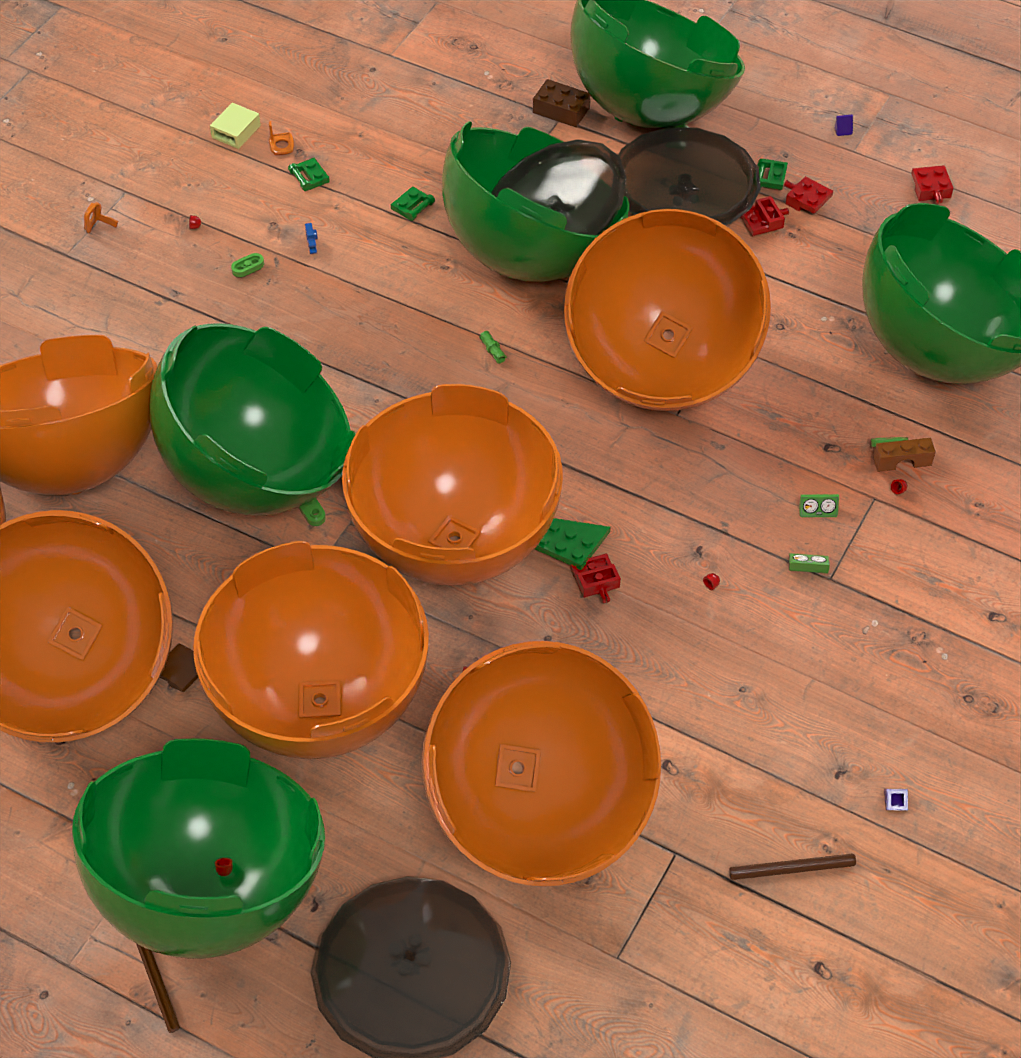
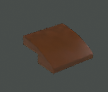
M179 643L170 651L160 678L168 681L172 688L185 692L199 678L194 662V651Z

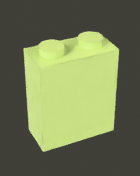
M231 103L210 125L212 138L239 149L261 126L259 113Z

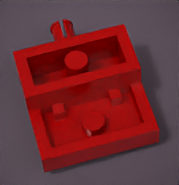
M945 165L912 168L911 174L915 182V192L918 201L936 200V203L939 204L943 202V199L952 197L954 188Z
M806 176L797 184L788 180L784 183V187L791 190L786 196L785 204L797 211L803 208L815 214L833 196V190Z
M769 196L757 199L755 205L740 208L739 215L751 235L755 236L784 228V215H789V209H779L773 198Z
M607 553L589 558L582 570L572 564L570 565L583 598L600 594L602 602L606 603L607 601L608 603L611 599L607 592L620 588L621 578Z

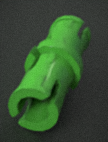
M489 331L482 332L479 338L485 344L487 352L491 353L498 364L504 362L507 356L500 349L498 341L493 339Z

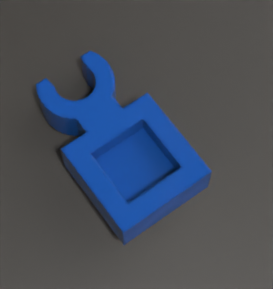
M306 223L305 230L310 254L317 253L315 241L318 239L316 229L313 230L312 223Z

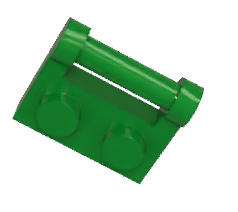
M315 157L298 164L292 163L288 166L289 172L297 178L303 191H308L330 182L329 176ZM301 171L304 172L309 181L303 177V175L300 173Z
M759 159L757 176L753 181V186L755 188L767 187L783 190L788 162ZM766 168H770L768 179L763 178Z
M412 186L391 204V209L408 220L413 221L428 205L435 203V198L433 195H427Z

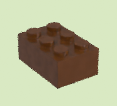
M546 79L533 97V113L577 128L590 109L591 95L583 90Z

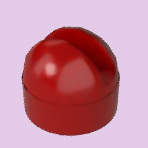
M190 215L189 229L199 228L201 226V219L195 215Z
M903 479L892 481L891 490L894 494H902L907 490V482Z
M710 573L703 578V583L709 590H714L720 584V578L718 575Z
M230 858L216 860L215 870L217 874L222 877L230 875L233 869L232 860Z

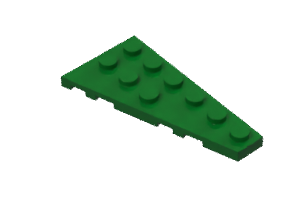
M554 518L550 528L535 550L566 564H572L582 570L588 559L592 557L611 532V527Z

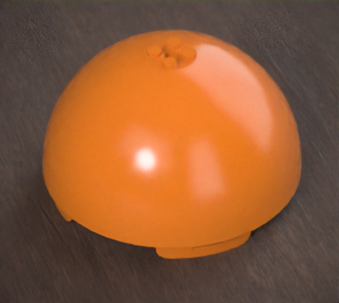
M679 209L652 210L630 216L615 223L596 237L580 256L572 271L564 305L567 335L578 361L587 374L614 397L640 408L657 411L683 410L705 404L721 396L737 384L752 367L763 347L768 332L771 312L770 292L763 268L743 239L727 226L708 216ZM666 331H671L674 336L671 339H665L663 334Z
M77 335L47 339L40 345L41 354L0 365V482L33 494H79L114 477L141 450L151 431L149 402L157 364L150 357L149 352L145 354L132 349L113 347L111 340L105 335Z
M465 384L437 385L429 393L404 399L381 411L357 431L348 449L342 471L343 492L348 512L358 533L369 548L389 566H393L400 573L426 583L445 586H462L489 580L509 571L525 559L537 547L551 526L559 505L563 482L560 454L546 429L532 415L509 402L502 393L484 387ZM458 536L460 539L453 541L450 538Z
M63 510L40 511L22 515L1 524L0 731L25 740L66 742L90 737L118 724L136 710L151 693L165 668L170 653L173 634L172 606L164 579L156 564L143 547L125 531L110 522L89 514ZM74 628H78L81 631V636L74 640L71 638L70 633Z
M295 541L268 548L244 560L234 569L233 574L218 587L205 605L198 620L193 645L194 662L200 683L209 702L222 720L245 740L259 748L290 758H330L355 751L369 744L392 727L403 715L419 689L428 657L429 632L425 612L418 596L406 579L393 566H388L382 561L356 550L328 545H310L306 541ZM319 697L325 699V701L320 704L315 702V700Z
M528 641L512 644L483 656L465 669L450 684L438 701L426 730L422 754V771L426 796L438 825L454 847L469 861L490 874L511 882L530 886H559L586 879L606 869L626 853L638 839L652 814L658 796L661 779V754L657 731L645 702L629 680L614 666L601 657L573 645L551 641ZM515 762H519L522 765L523 769L520 774H515L512 770Z

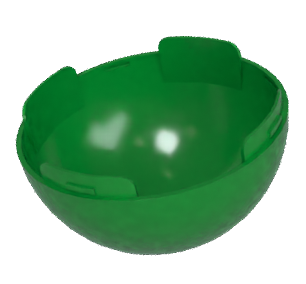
M648 0L576 1L571 21L570 40L577 73L591 97L604 110L615 116L614 119L619 122L624 121L633 126L657 129L688 124L700 119L718 107L731 94L745 72V65L738 55L740 49L739 40L726 28L708 16H701L697 22H694L675 11Z
M468 121L451 138L442 171V195L450 225L466 250L484 266L500 275L534 282L551 281L571 276L578 259L592 241L615 223L628 218V198L623 196L619 200L599 178L580 165L583 158L579 150L554 136L532 127L522 128L519 134L493 128H471L472 122Z
M929 203L906 205L899 212L890 215L882 222L870 244L863 268L862 291L865 311L871 328L882 346L895 360L909 370L923 377L945 383H980L999 378L1021 367V251L1014 249L1007 254L976 231L948 219L950 210L945 206Z
M222 323L192 326L173 339L163 354L153 378L149 402L150 424L153 438L162 460L175 479L190 493L205 503L224 511L243 515H272L296 509L313 501L327 491L342 476L345 457L355 437V432L350 429L347 415L337 395L320 374L322 372L320 361L299 343L270 327H261L256 331L243 326Z
M189 738L171 740L163 746L162 751L130 759L107 771L95 782L91 781L75 810L72 841L76 867L89 898L100 914L119 933L136 944L156 953L176 958L206 959L225 956L248 948L269 936L290 918L308 894L318 873L325 846V828L316 799L314 797L311 798L298 783L280 770L251 758V752L245 746L222 740ZM220 858H230L233 862V869L230 875L225 877L218 875L215 870V861Z

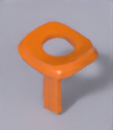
M269 121L271 152L274 155L292 153L294 151V138L290 132L273 134L272 123ZM278 141H286L288 146L278 148L276 143Z
M95 202L91 203L85 211L84 229L87 233H90L97 220L113 227H117L119 221L102 215L101 204Z

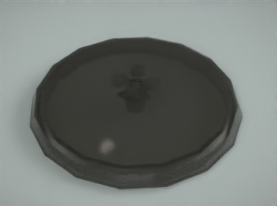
M671 127L642 134L620 150L611 166V188L619 200L623 196L628 198V214L631 216L652 210L679 209L708 216L729 227L747 214L761 190L759 168L746 149L724 135L700 128Z
M578 139L551 144L523 158L501 177L491 194L497 197L502 189H512L537 204L565 215L567 224L564 230L585 235H600L609 228L622 207L627 176L619 155L603 143Z
M406 876L373 884L337 909L318 937L311 977L318 1009L342 1041L372 1058H442L454 1055L486 1032L506 1000L511 959L502 927L478 898L443 880Z

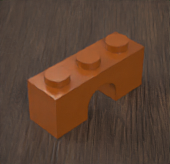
M931 438L876 443L873 459L877 472L896 470L898 463L908 459L912 461L914 468L932 466L936 451Z

